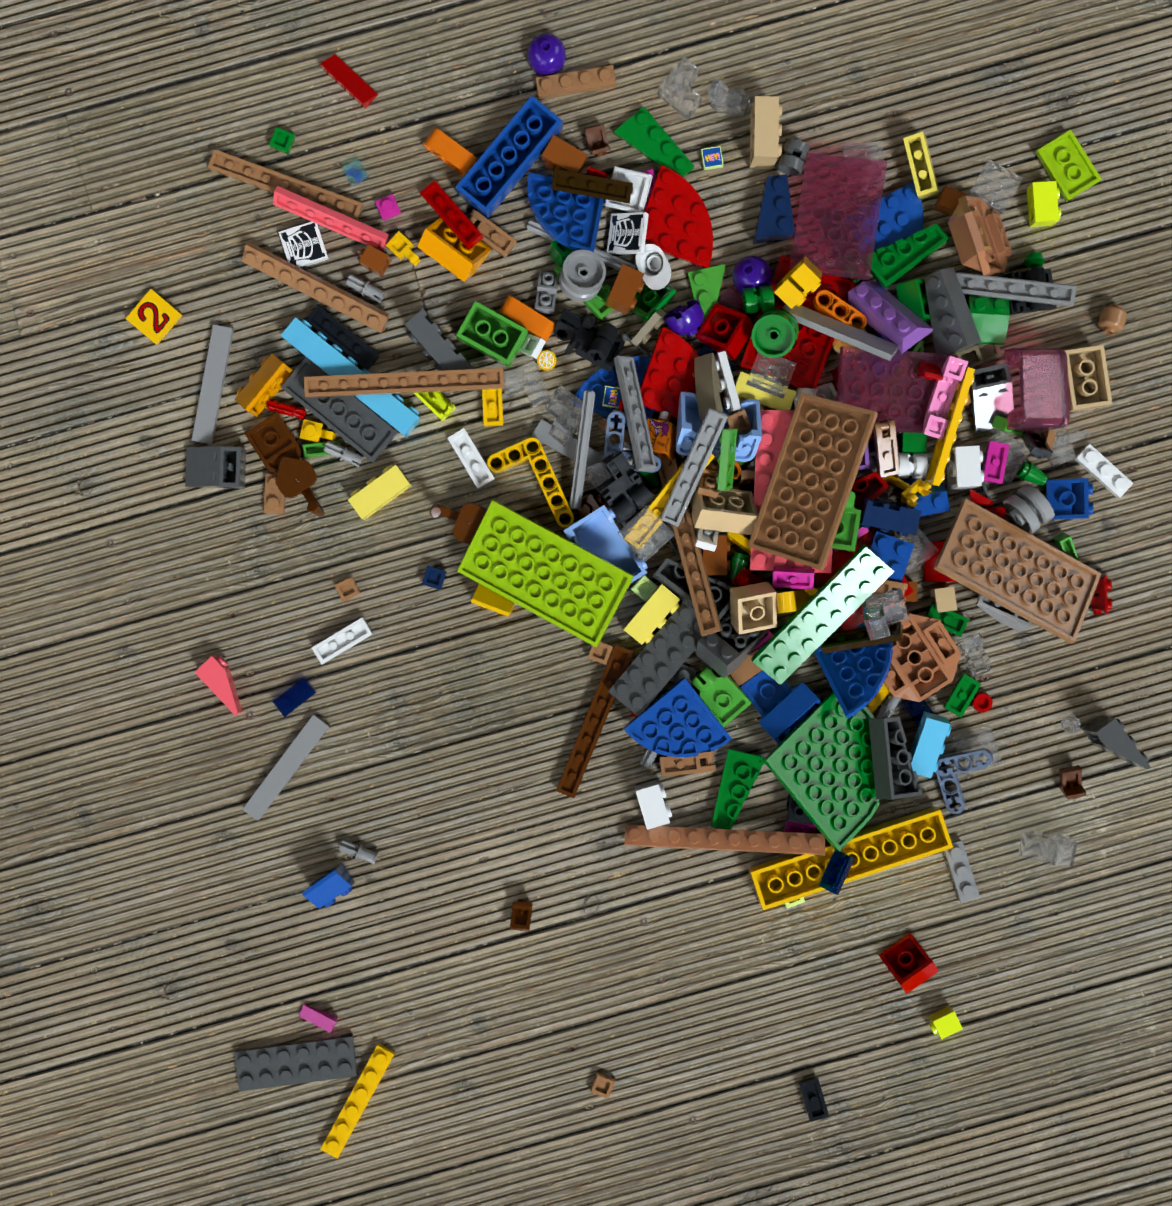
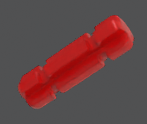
M272 399L268 401L267 409L271 411H277L292 417L295 416L302 420L306 416L304 408H296L283 402L278 403Z

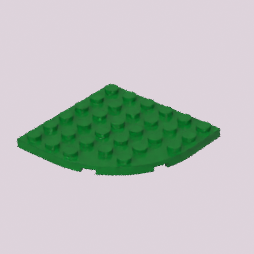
M832 691L821 704L763 759V762L835 851L840 852L872 818L880 803L878 802L880 799H876L868 720L874 719V716L865 706L858 713L847 718Z

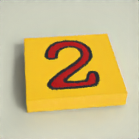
M150 289L125 319L153 343L158 345L183 315L155 291Z

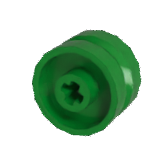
M773 308L765 311L752 329L751 339L753 346L765 357L778 358L784 356L792 349L798 337L799 326L797 320L792 313L785 309Z

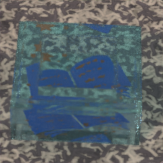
M359 158L342 167L352 187L369 178Z

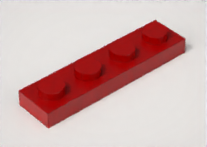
M435 180L420 192L421 196L468 250L484 238Z

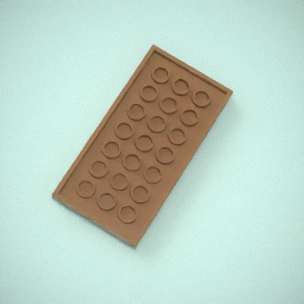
M800 393L748 547L824 571L878 415L876 411Z
M968 499L962 501L934 567L938 572L1070 644L1076 642L1102 574Z

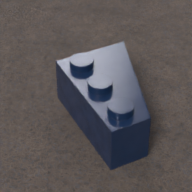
M787 174L770 176L765 181L753 245L792 240L795 234Z
M858 496L855 508L862 510L860 527H877V530L889 533V530L897 531V535L908 537L909 534L916 535L922 512L914 508Z

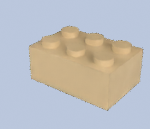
M755 96L750 110L749 169H773L775 163L779 161V156L782 153V144H778L779 136L782 135V124H779L780 116H782V104H779V96Z
M1104 345L1064 350L1057 354L1065 413L1104 408L1112 404Z
M699 484L697 485L689 502L694 528L752 535L758 518L756 505L753 504L752 491L738 489L719 490L716 499L697 494Z

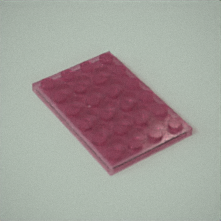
M807 153L789 271L806 256L822 272V275L869 280L887 161Z
M842 346L840 347L836 401L876 411L878 415L875 422L879 421L882 423L886 422L887 419L893 418L896 432L922 434L928 402L936 381L917 376L920 362L936 365L941 370L948 356L958 358V355L911 351L901 353L897 350L893 358L888 361L857 347Z

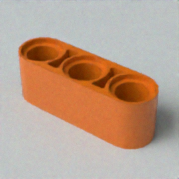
M437 128L432 130L423 143L426 149L462 176H465L478 161L472 153Z
M819 291L813 299V307L819 313L854 327L852 319H857L860 322V327L857 328L859 330L866 326L867 319L864 314L830 291ZM818 298H826L827 305H821ZM835 309H842L844 316H838L835 313Z
M509 295L498 311L500 315L527 329L529 334L542 338L546 342L556 327V324Z

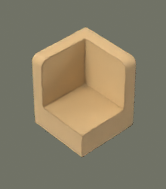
M954 586L930 589L931 597H935L937 612L957 610Z

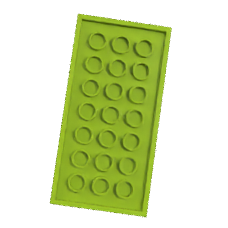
M492 500L457 572L594 647H598L634 578V575L495 500Z

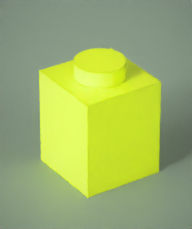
M950 1006L928 1016L931 1021L929 1027L934 1035L937 1034L941 1039L963 1030L955 1011Z

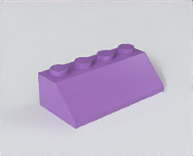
M863 281L848 292V304L864 314L867 324L884 339L898 345V351L904 353L933 331V328L886 289L881 287L879 283Z

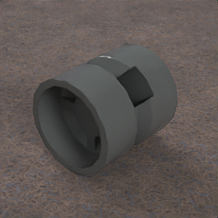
M786 139L782 150L783 155L780 156L777 169L787 175L800 176L805 164L803 160H806L810 149L809 145L797 139Z

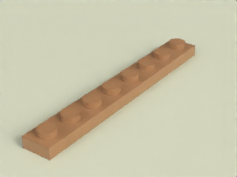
M214 149L207 167L211 171L274 193L276 187L279 186L357 221L364 206L361 202Z
M251 242L245 245L242 262L380 333L385 330L389 313Z

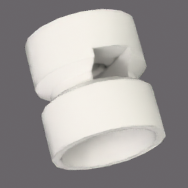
M898 453L900 474L895 475L897 478L907 479L909 476H912L913 479L926 478L928 470L926 453H913L912 456L909 453Z

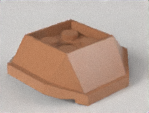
M963 196L959 198V204L948 224L962 265L981 271L983 276L1004 273L1007 266V258L1010 257L1012 249L1000 213L995 209L991 210L988 204L979 197Z
M907 614L898 620H901L903 625V640L893 642L892 662L884 684L893 697L921 702L954 680L961 652L939 619ZM912 652H915L917 655V660L914 663H911L909 660V655Z

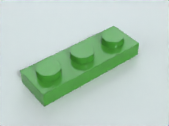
M737 428L722 429L720 434L721 452L718 455V464L720 466L716 477V483L720 491L733 489Z

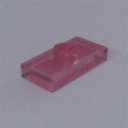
M730 286L718 303L745 314L742 294ZM760 310L754 314H747L752 323L760 313Z

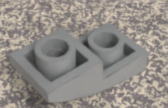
M539 271L535 302L536 312L554 315L559 279L557 273Z

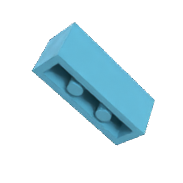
M923 712L910 750L912 756L910 762L913 771H916L917 775L931 778L933 772L937 771L939 765L938 757L940 754H943L945 749L944 740L951 732V725L947 717Z

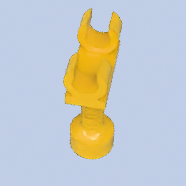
M894 475L882 477L886 483L890 482L904 490L901 493V502L910 508L918 504L916 500L919 498L915 495L917 492L922 496H927L932 492L929 490L931 485L926 481H922L921 478H918L912 485H909Z

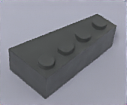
M954 267L940 269L925 277L936 359L945 358L980 343V336Z
M424 309L420 310L405 323L410 332L409 338L415 345L419 342L423 347L421 352L428 360L432 357L436 362L434 367L438 371L474 369L463 355L456 350L452 342L443 335V332L436 323L429 319Z
M666 558L652 577L694 609L683 565ZM708 577L720 621L730 607V588L733 587Z
M900 717L868 719L876 799L893 800L923 795L921 788H918L916 782L918 779L917 773L913 771L910 762L912 760L911 753L906 749L905 743L907 740Z

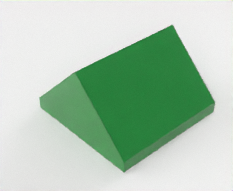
M644 284L641 293L637 292L634 297L638 300L632 311L646 324L659 309L663 310L675 298L676 290L669 285L660 290H653Z

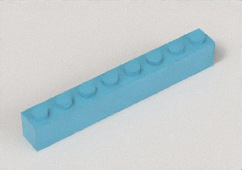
M295 317L281 334L282 338L329 376L371 374L365 368L361 371L356 366L358 363L350 356L345 358L341 354L343 350L334 343L332 346L326 342L328 338L321 332L314 333L310 329L312 325L304 319L300 321ZM391 394L355 396L406 438L421 420L417 416L419 412L411 405L407 408L402 404L404 400L397 394L393 396Z

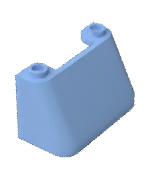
M681 392L678 407L676 451L680 455L687 456L701 424L696 394ZM745 399L740 402V410L745 409L752 428L737 434L735 461L747 462L756 455L762 438L760 400ZM722 407L723 412L721 413L729 415L728 409ZM727 421L723 429L729 428ZM719 438L712 451L715 455L714 459H718V455L721 452Z
M605 505L563 530L569 541L634 575L632 582L647 573L645 569L648 566L642 558L638 559L613 520L616 516L610 507L606 509Z

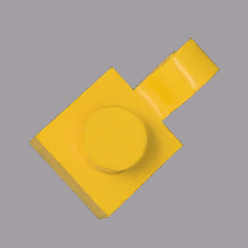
M399 231L385 245L397 258L402 260L406 257L415 267L421 261L411 251L414 245Z
M304 419L299 438L314 443H320L321 438L335 441L336 433L324 430L325 425L322 423Z

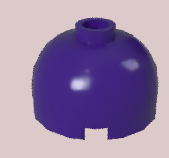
M542 33L535 36L529 43L527 50L528 64L538 75H555L556 72L564 67L566 61V51L561 39L550 33Z
M754 255L740 259L732 272L733 283L741 294L743 288L754 287L757 290L759 286L771 284L773 279L768 263L761 257Z
M698 299L686 302L687 305L683 307L679 305L665 315L663 320L669 330L677 335L687 334L688 337L698 332L697 328L704 320V313Z

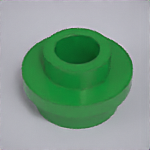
M1030 252L1024 259V265L1029 269L1040 268L1045 263V259L1040 252Z

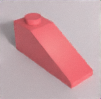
M211 656L195 673L235 716L239 715L243 711L231 670L227 667L228 662L222 656Z

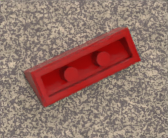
M336 54L320 64L321 68L364 109L378 96V93Z

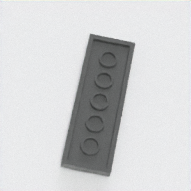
M305 357L281 388L374 463L398 432L354 396L306 398L304 393V377L329 375Z
M683 601L608 691L636 716L644 712L697 648L698 640L703 636L700 633L695 610Z
M353 1035L239 1049L234 1052L239 1092L355 1077L358 1075Z

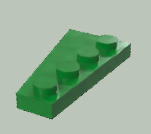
M644 106L614 131V135L622 138L629 146L640 151L643 156L654 161L660 168L661 165L667 167L682 177H685L694 169L691 161Z
M934 224L914 233L908 238L895 241L892 245L881 247L869 255L865 254L860 257V260L883 288L886 289L947 243L949 237L937 224Z
M727 749L711 827L732 829L742 809V805L759 775L765 757Z

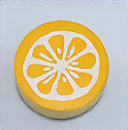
M544 350L539 353L537 364L540 369L550 371L556 366L557 359L553 352Z

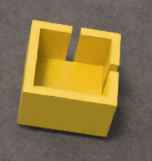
M804 256L778 282L774 293L791 309L795 305L799 307L806 300L807 293L809 291L813 293L821 285L822 272Z

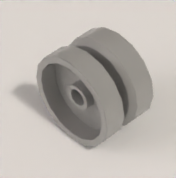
M584 249L569 254L563 263L559 275L560 289L565 296L578 302L590 301L596 297L606 276L603 260L594 252Z
M1028 483L1017 490V495L1012 494L1003 501L1005 511L1011 520L1020 529L1029 534L1036 532L1040 529V523L1046 524L1055 515L1045 496Z

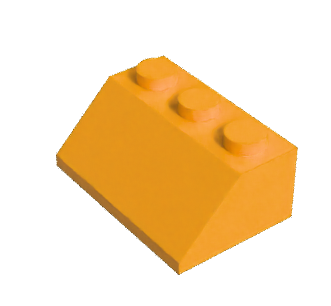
M441 218L424 230L417 246L426 255L433 258L463 282L475 274L492 251L482 241H479L468 250Z
M273 354L263 359L261 368L258 371H254L248 379V384L245 387H241L236 393L235 401L256 417L261 414L268 401L274 398L281 389V386L294 372Z

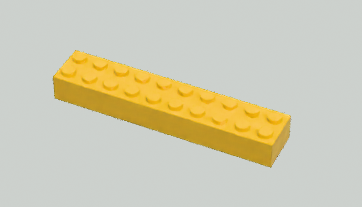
M934 806L859 831L840 852L835 851L829 842H825V855L789 854L750 867L748 870L760 906L763 910L951 849L953 845L941 809Z

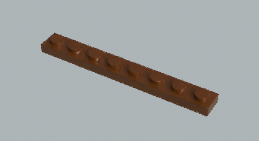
M616 644L614 645L556 789L557 792L575 798L615 699L608 691L626 671L633 651Z

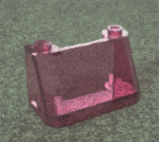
M1059 348L1004 349L1005 363L1010 368H1019L1021 407L1012 409L1009 412L1007 418L1008 429L1037 432L1065 427L1070 418L1066 352Z

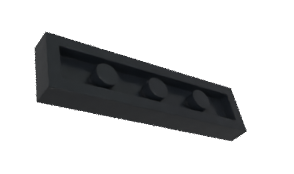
M317 305L306 319L317 331L321 332L366 370L369 371L380 357L377 352L320 306Z

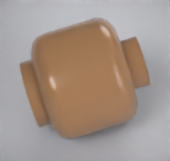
M1109 304L1107 307L1102 308L1097 325L1103 330L1104 334L1114 335L1123 330L1127 313L1122 306Z

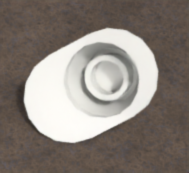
M646 244L644 254H636V265L638 270L644 273L643 280L645 284L653 290H660L670 281L671 267L667 256L659 246Z

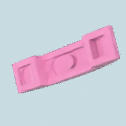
M948 356L941 369L943 380L935 382L928 402L922 434L938 439L943 438L949 421L946 420L957 384L963 379L968 361Z

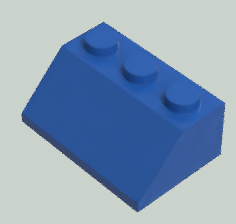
M802 682L800 685L794 686L785 699H780L771 712H766L761 717L759 724L778 745L821 704V701Z

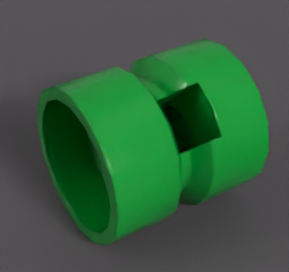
M771 284L759 286L757 290L754 287L742 289L743 306L746 315L757 313L760 309L762 312L775 308Z

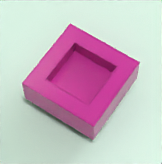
M393 194L375 201L383 222L401 215Z

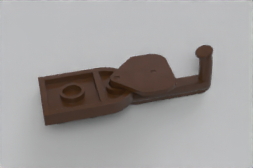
M276 412L244 433L265 467L277 475L276 485L280 492L287 498H294L302 493L308 502L307 510L318 517H323L325 512L309 488L315 484L317 474L308 461L302 460V449L281 415Z
M474 503L463 505L460 512L439 504H433L430 508V515L434 518L442 515L455 520L456 523L453 528L454 537L469 545L487 512L484 507Z

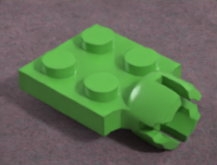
M852 491L832 548L855 552L862 510L854 508L856 497Z
M710 667L703 668L692 680V684L700 692L699 697L723 728L752 703V700L729 675L724 679L722 676L716 675Z

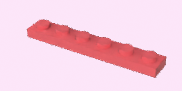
M279 186L276 187L273 205L367 246L369 244L384 252L389 234Z

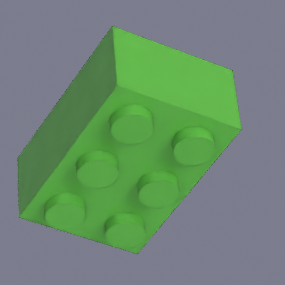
M475 301L456 337L458 341L510 369L528 336V330Z

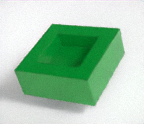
M276 127L269 146L289 155L296 136Z

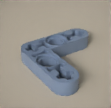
M613 410L608 415L604 458L611 454L616 455L620 451L625 455L626 459L633 455L632 450H623L626 416L622 410ZM618 414L622 421H619L617 429L610 430V427L614 428L615 421L611 420V418ZM611 434H618L620 436L618 444L610 442L609 437ZM654 453L655 462L658 463L656 464L657 469L641 472L653 473L658 471L662 464L661 457ZM636 465L632 466L634 471H637Z
M981 748L939 758L936 775L946 808L950 813L959 814L965 808V799L957 774L988 767L993 761V754L989 749ZM981 753L989 757L986 763L983 760H977L975 762L976 765H973L974 761L971 755H974V759L979 758ZM959 758H967L969 766L961 767L958 763ZM952 759H954V765L956 767V770H954V766H950L947 768V771H945L944 768H940L939 766H941L942 762H944L945 765L952 764ZM948 780L953 781L956 788L954 790H947L945 782ZM958 793V795H955V801L961 804L958 809L955 806H951L953 797H948V795Z

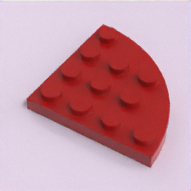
M661 165L645 210L649 214L645 245L655 244L661 248L664 254L702 268H709L713 251V230L707 208L697 191L687 180L673 170Z
M665 327L661 328L640 385V391L644 407L657 412H669L672 418L678 419L680 393L690 392L696 394L694 358L699 356L682 337Z

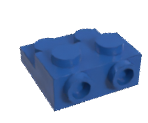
M1088 478L1047 480V500L1055 514L1051 520L1090 519L1089 515L1094 514L1093 503H1089V495H1093V483H1089Z

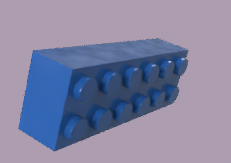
M531 96L455 187L457 194L488 219L541 156L552 136H557L561 132L563 121L535 97Z

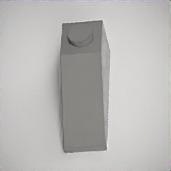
M979 594L976 605L1001 624L1017 631L1031 628L1032 622Z

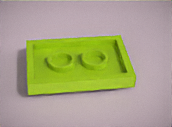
M1071 129L1035 152L1052 181H1056L1065 202H1068L1102 180Z

